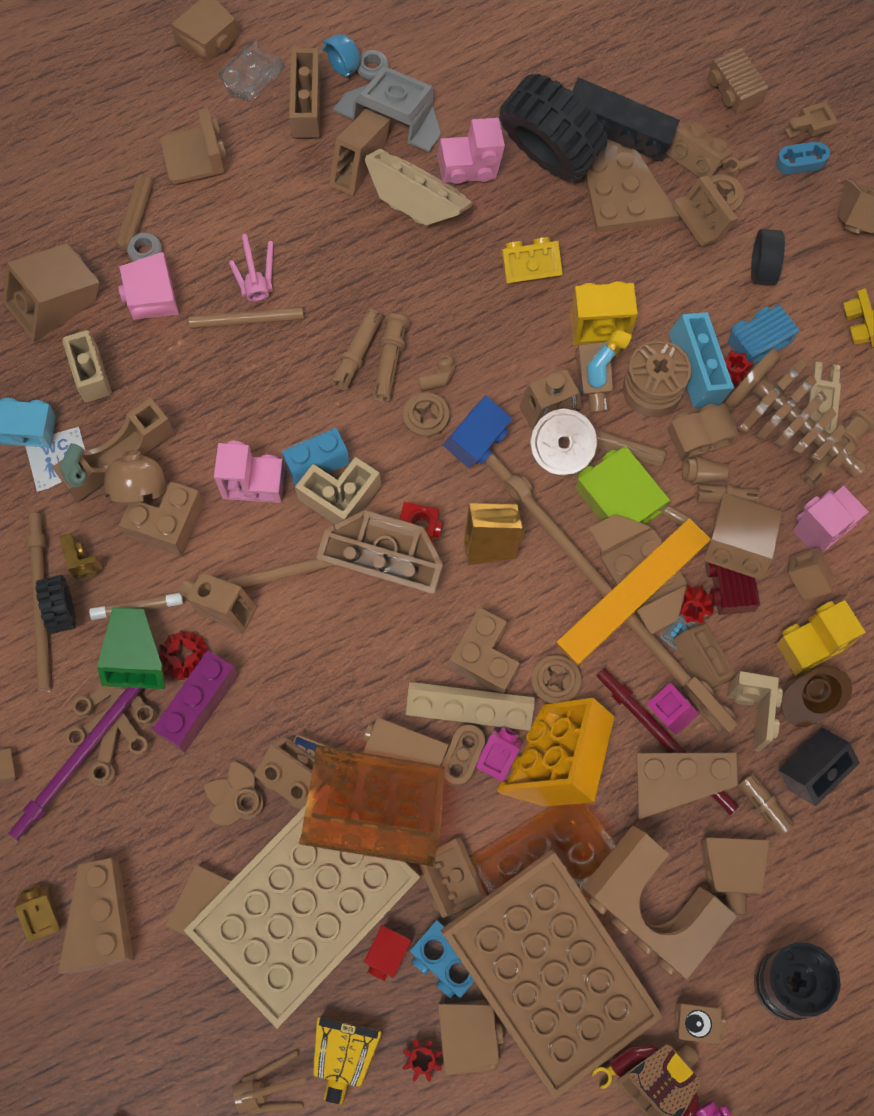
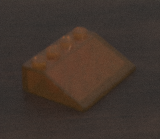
M317 745L299 844L433 867L441 835L445 767Z
M585 803L550 806L472 853L469 857L481 884L489 895L552 850L556 853L588 901L591 896L582 887L615 848L616 844Z

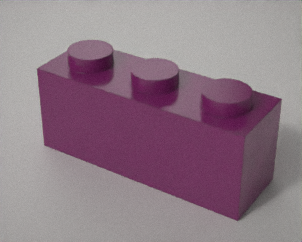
M207 650L152 728L155 733L185 753L239 676L234 666Z

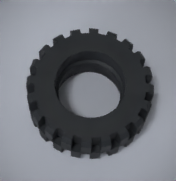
M531 74L524 77L501 105L499 120L502 122V127L508 132V136L511 140H514L517 147L521 151L523 150L532 161L534 160L541 168L548 170L550 174L559 176L565 181L579 180L607 147L608 139L606 131L603 130L604 126L596 118L597 115L586 106L587 104L575 96V93L569 88L566 89L560 82L553 81L546 75Z

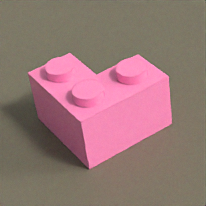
M499 118L472 119L468 137L440 138L437 157L442 183L487 182L496 179L505 148Z
M229 441L227 444L218 443L214 479L222 499L282 503L285 467L282 459L274 455L252 457L249 445L239 441Z
M843 485L836 492L830 489L821 498L816 496L804 506V511L797 516L798 524L793 529V532L809 549L820 547L822 552H825L858 525L869 511Z

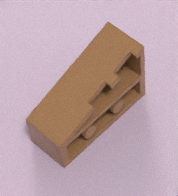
M113 858L78 865L58 970L59 974L69 975L134 960L120 862Z

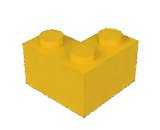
M846 600L836 605L833 601H830L816 609L817 613L808 618L810 623L802 627L797 623L782 632L783 637L776 645L795 676L847 650L866 633Z

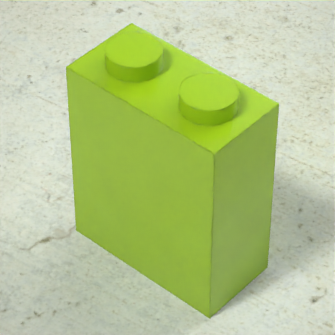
M626 446L618 451L616 449L609 451L597 466L593 467L590 465L578 474L576 490L601 521L613 515H618L646 525L661 515L670 503V499Z

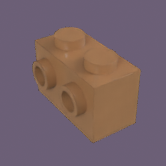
M284 736L270 745L254 776L261 780L267 789L276 791L286 798L292 807L302 809L326 784H329L335 772Z

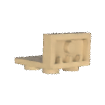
M740 671L728 685L726 698L735 699V703L740 705H754V702L757 703L753 751L760 752L773 741V738L776 739L778 736L780 722L778 719H775L776 707L781 705L783 690L778 688V677Z

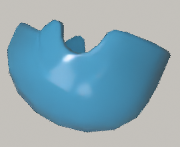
M336 34L323 41L324 46L322 50L328 52V59L335 71L347 77L357 70L360 62V53L355 42L349 36Z

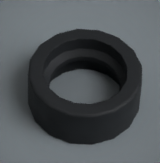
M760 229L758 231L751 262V280L753 284L774 286L778 283L785 252V236L782 230Z

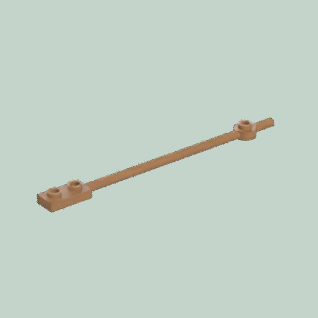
M491 454L485 462L502 480L511 498L530 512L601 595L605 597L613 588L532 498L531 491L533 488L530 482L524 476L512 475L495 454ZM634 613L626 623L683 687L681 692L720 737L722 739L725 738L738 726L734 721L736 719L734 713L726 705L721 706L713 697L714 692L705 681L700 682L696 676L692 679L657 638L649 633L646 626Z

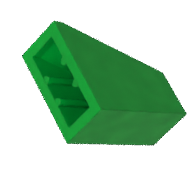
M131 607L112 608L97 664L102 686L165 689L166 682L162 664L144 609Z

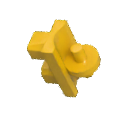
M864 288L857 290L858 297L844 302L843 306L847 321L862 316L865 323L850 327L854 345L870 342L871 346L874 347V310L871 308L867 290Z

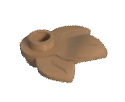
M231 763L228 779L213 780L204 784L208 799L215 805L208 819L217 825L230 826L239 819L250 820L257 817L263 810L264 799L261 793L255 789V777L247 767L240 763ZM248 798L253 799L254 804L252 808L244 809L242 806L243 801Z

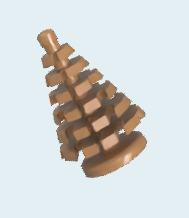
M772 349L725 402L730 408H737L751 393H755L763 399L737 430L747 433L772 406L777 412L755 436L756 438L765 440L786 418L791 424L773 445L782 448L799 429L805 436L791 452L800 455L813 441L819 447L810 456L809 460L818 463L827 453L833 458L827 467L836 470L842 465L852 477H860L866 471L867 465L860 458L857 459L851 454L856 449L852 440L845 446L838 441L846 433L843 424L841 423L831 434L824 429L837 415L833 407L817 423L810 418L827 399L823 391L821 390L803 411L796 406L817 383L813 374L805 380L789 399L783 394L807 367L808 364L802 357L774 386L767 379V375L779 362L780 355Z

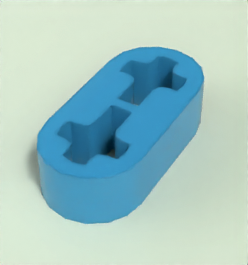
M821 142L788 145L780 150L776 159V167L784 174L818 171L825 167L830 156V150L828 146Z

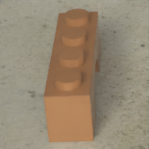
M149 398L126 415L123 426L110 440L97 448L83 452L78 463L86 473V480L83 485L73 487L66 483L60 472L62 460L55 464L52 469L76 501L79 502L104 484V475L107 467L114 460L121 458L123 452L137 450L143 456L173 435L174 431L166 415L153 399Z

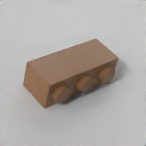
M291 48L289 119L292 138L320 137L321 66L319 49Z

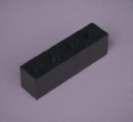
M577 78L572 92L579 99H582L587 104L586 106L597 115L596 118L598 121H601L604 126L603 130L607 133V139L646 154L651 158L660 161L664 159L672 143L680 121L679 119L587 80Z

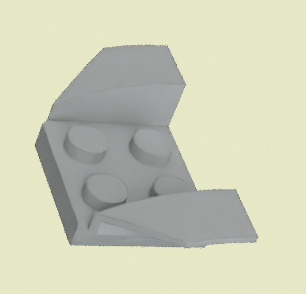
M385 66L369 84L345 92L341 100L333 108L334 112L355 120L363 108L368 107L396 121L410 125L407 143L427 152L431 151L441 136L433 108V86Z

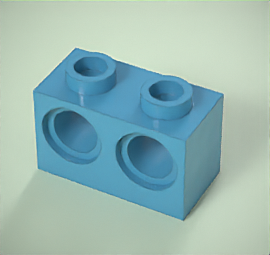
M436 920L410 950V953L414 956L411 963L425 976L431 971L439 979L436 986L450 999L454 994L461 998L473 984L474 980L469 973L467 980L461 984L454 983L450 979L449 969L455 964H462V962L440 931L444 926ZM431 941L439 942L444 950L443 955L437 960H430L424 954L426 944Z

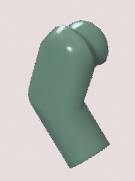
M73 443L69 445L62 460L60 472L67 484L73 487H80L86 480V473L78 464L84 449Z

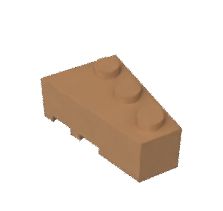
M637 753L638 820L738 786L737 753Z

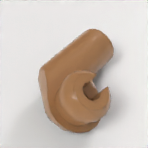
M443 355L437 360L438 366L433 374L418 377L421 391L448 384L455 372V364L450 356Z

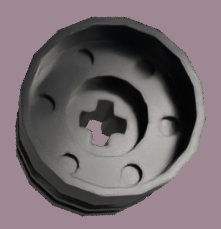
M795 942L766 954L759 962L754 975L755 992L761 1005L771 1015L783 1020H801L827 1012L837 1001L841 988L840 972L833 958L822 948L811 943ZM791 977V981L797 983V988L793 989L792 985L787 983V978Z

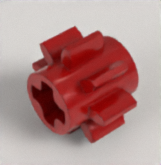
M730 350L728 357H724L731 381L734 387L737 388L741 380L743 381L750 373L748 371L751 370L753 362H748L745 352L741 354Z
M687 585L679 615H683L686 623L698 621L702 624L705 614H713L714 607L710 605L713 602V594H707L703 590V585L692 588Z
M415 1039L414 1046L416 1049L413 1052L403 1050V1053L410 1057V1063L405 1064L402 1068L403 1070L412 1068L415 1072L412 1081L415 1082L419 1074H425L427 1081L430 1082V1071L433 1068L437 1071L442 1070V1067L435 1063V1058L443 1053L442 1051L433 1053L430 1049L432 1046L431 1039L427 1042L426 1047H420L419 1041ZM418 1050H422L425 1055L431 1054L432 1060L428 1062L427 1070H422L421 1066L415 1067L413 1064V1060L417 1058L416 1052Z

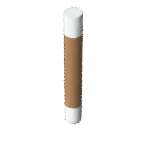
M179 592L90 608L91 620L109 618L113 607H131L148 611L184 604L183 596Z

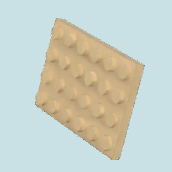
M326 784L183 931L278 1029L421 877Z

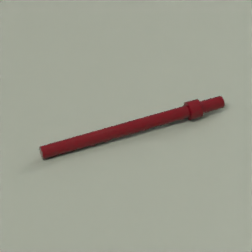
M603 668L596 675L612 692L613 695L611 697L619 705L623 704L669 753H687L632 696L633 692L625 684L621 685L606 668ZM724 791L710 795L729 815L739 808Z

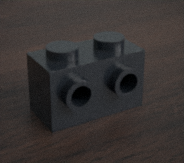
M821 728L778 771L789 791L817 806L860 762L850 742Z

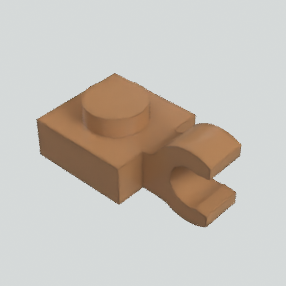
M825 101L803 108L799 117L788 121L791 127L786 128L784 132L789 140L799 137L805 131H808L812 137L834 130L838 121Z

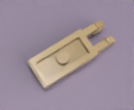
M815 361L811 374H813L817 383L808 392L807 406L822 390L827 399L810 418L817 423L833 407L837 415L824 428L831 434L837 427L841 383H839L841 367L840 365L833 364L829 372V381L821 380L822 362Z

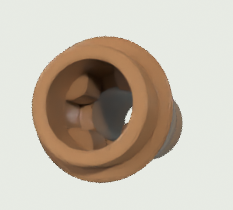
M695 455L692 458H685L682 466L683 481L689 482L691 485L717 481L726 482L729 474L727 464H721Z

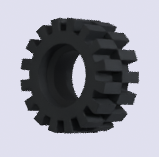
M57 575L37 580L35 586L36 597L39 602V610H41V618L44 620L47 632L55 634L75 629L76 614L74 613V604H72V596L69 593V587L64 576Z

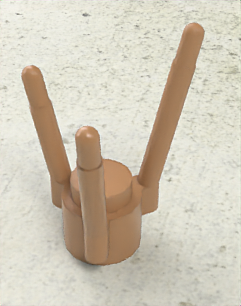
M297 1050L281 1057L254 1074L242 1077V1083L233 1086V1098L239 1114L249 1111L250 1115L253 1116L263 1112L301 1110L303 1108L302 1103L262 1105L261 1103L266 1102V1095L306 1083V1077L287 1080L264 1087L261 1081L256 1082L298 1057L299 1052Z

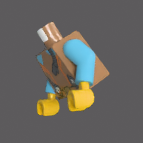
M616 330L607 342L579 345L575 351L580 396H588L590 412L607 411L606 394L613 391L611 359L614 356L618 357L621 349L625 350L632 336L627 332Z

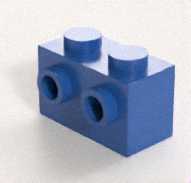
M485 395L472 408L442 446L468 468L476 462L481 465L492 453L489 449L494 441L498 444L509 432L506 426L512 418Z

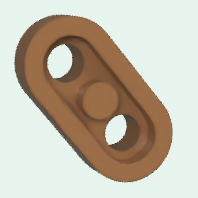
M463 725L456 730L440 768L441 778L451 787L464 786L469 782L485 744L484 734L478 727ZM470 739L474 746L467 748L463 745L462 741ZM458 767L462 774L454 776L451 774L450 769Z

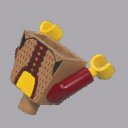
M652 1044L630 1047L612 1059L609 1067H597L592 1073V1077L599 1071L607 1073L608 1082L599 1087L601 1089H605L611 1084L613 1076H620L615 1082L645 1116H697L699 1101L697 1090L701 1085V1081L691 1068L698 1061V1055L688 1045H683L677 1052L668 1044L660 1049Z

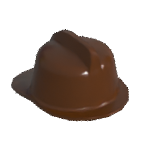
M826 666L806 671L800 678L791 683L783 693L781 702L783 716L796 727H808L820 722L847 705L852 694L851 680L844 671L837 667Z

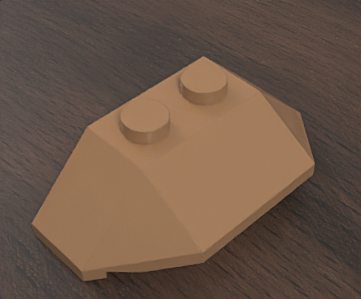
M363 510L325 529L316 557L317 560L431 594H435L443 568V563L424 527L367 510Z

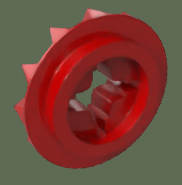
M180 630L179 633L168 635L167 640L160 645L159 658L162 668L170 677L186 680L208 648L205 641L194 632ZM181 644L184 645L188 652H192L191 655L186 656L185 666H183L179 657H174L175 654L180 653Z

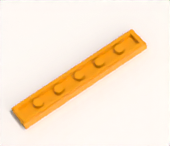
M690 518L687 519L556 642V645L579 666L710 543L711 538Z

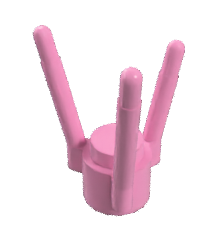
M243 234V247L249 274L245 276L246 280H243L233 260L229 261V265L241 288L242 297H246L247 300L252 302L262 301L268 298L269 292L273 291L271 283L273 242H268L265 277H263L262 273L255 272L248 236Z

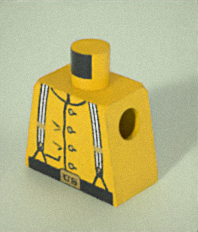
M318 1017L313 1076L328 1079L323 1098L324 1101L343 1105L347 1084L358 1087L362 1086L381 1039V1031Z

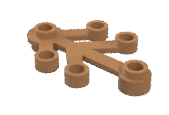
M102 686L87 698L78 697L72 704L73 711L79 717H88L92 714L95 706L111 697L108 709L81 728H71L66 733V742L73 748H78L127 687ZM137 694L130 703L135 710L134 717L141 725H149L155 719V712L150 706L145 705ZM83 702H87V710H85L84 712H79V705ZM144 710H149V718L141 720L140 713ZM124 713L119 716L102 737L98 760L89 769L90 781L99 788L110 787L117 777L116 769L111 765L118 729L128 741V749L132 754L143 756L149 750L148 741L137 733ZM75 733H81V740L77 743H72V736ZM137 741L144 742V747L140 751H134V744ZM105 768L106 775L98 779L96 777L97 770Z

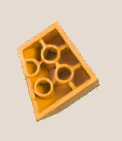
M594 698L544 704L531 726V731L526 735L528 743L522 755L516 756L511 765L513 771L507 782L501 781L496 791L502 795L540 806L594 803L615 716Z

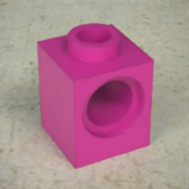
M671 683L647 703L675 735L700 715Z

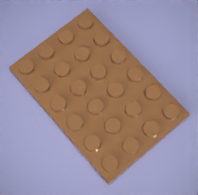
M552 850L440 930L554 1100L663 1018L566 868Z

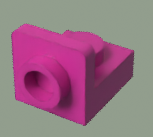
M495 727L475 768L503 782L523 741L518 738L519 735L513 730L505 727L501 729Z

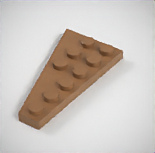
M608 139L606 149L584 175L596 233L678 222V212L639 152Z

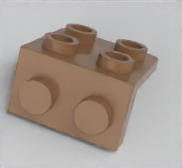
M208 108L197 110L201 127L164 135L160 138L168 176L173 184L225 173L221 158L226 157L223 141L216 140V135H220L217 118L211 119Z

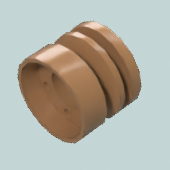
M654 340L638 347L630 358L623 382V394L626 403L635 412L647 417H660L668 415L675 410L684 395L691 375V364L687 354L679 346L669 341Z

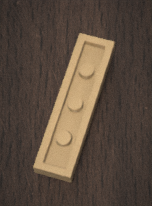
M409 682L406 715L531 731L535 697Z

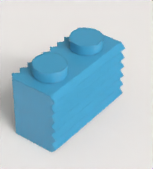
M780 304L771 309L767 306L759 310L751 321L746 322L742 320L735 324L731 329L727 343L735 353L742 354L745 352L748 362H753L754 366L772 349L778 352L780 349L793 343L799 328L795 325V322H792V318H789L788 314L785 313V309H782Z
M333 428L332 431L327 430L326 433L322 432L321 436L316 434L315 438L305 439L304 443L294 444L293 447L289 446L288 450L283 449L282 451L285 466L295 486L312 464L326 473L350 464L347 448L336 428Z

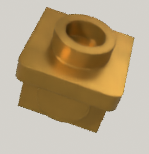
M71 533L59 536L67 570L75 579H88L95 576L97 572L104 570L102 562L96 555L87 557L82 541L77 542Z
M33 885L22 890L14 905L28 943L61 930V923L50 898L51 888L49 885L43 887Z

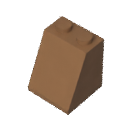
M66 243L7 262L2 302L34 342L96 302L99 281L97 276L83 263L80 255L75 253L69 244Z

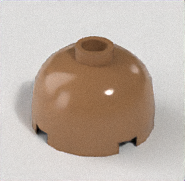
M131 450L123 452L121 458L114 460L107 467L104 475L105 497L108 498L110 496V501L122 503L141 502L144 495L151 493L153 499L158 498L166 492L163 470L154 459L142 456L140 451Z

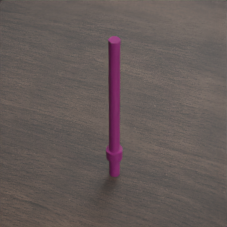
M127 687L38 797L34 801L30 800L24 807L23 811L25 813L8 832L11 837L19 841L35 820L38 822L46 812L45 807L142 688Z

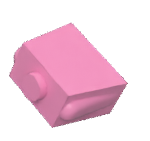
M163 252L119 266L123 285L118 286L120 297L123 303L127 302L133 320L179 315L169 267Z

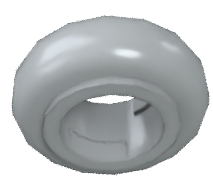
M377 50L363 52L360 55V62L357 68L358 74L363 79L372 81L384 66L389 68L387 57ZM369 63H377L379 65L376 68L366 67Z
M139 233L133 236L127 246L128 256L133 262L162 252L160 240L150 233ZM143 245L152 246L146 253L137 252Z

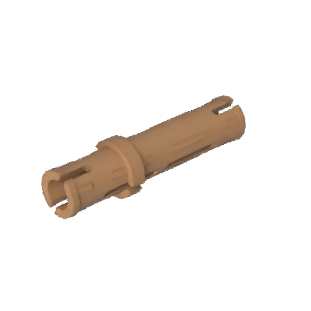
M373 309L366 311L347 351L341 354V363L331 379L333 385H336L337 381L339 382L336 386L337 388L347 390L356 370L361 368L363 364L362 358L383 320L382 314L375 318L378 311Z

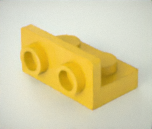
M550 237L533 239V245L523 246L522 241L506 243V249L499 251L500 257L503 260L506 284L562 276L559 242H550Z

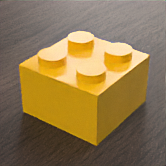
M616 281L603 285L585 283L581 286H575L570 311L573 345L607 342L616 330H622L632 336L638 315L634 283Z

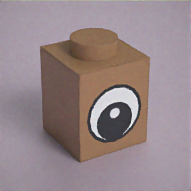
M676 1004L673 1039L720 1045V1038H725L726 1018L721 1017L722 1009Z

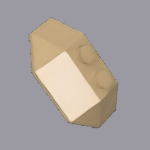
M378 149L368 154L365 158V163L379 198L387 202L391 208L409 215L416 223L429 225L457 216L470 208L473 203L456 188L447 183H442V180L402 158L389 155L383 149Z

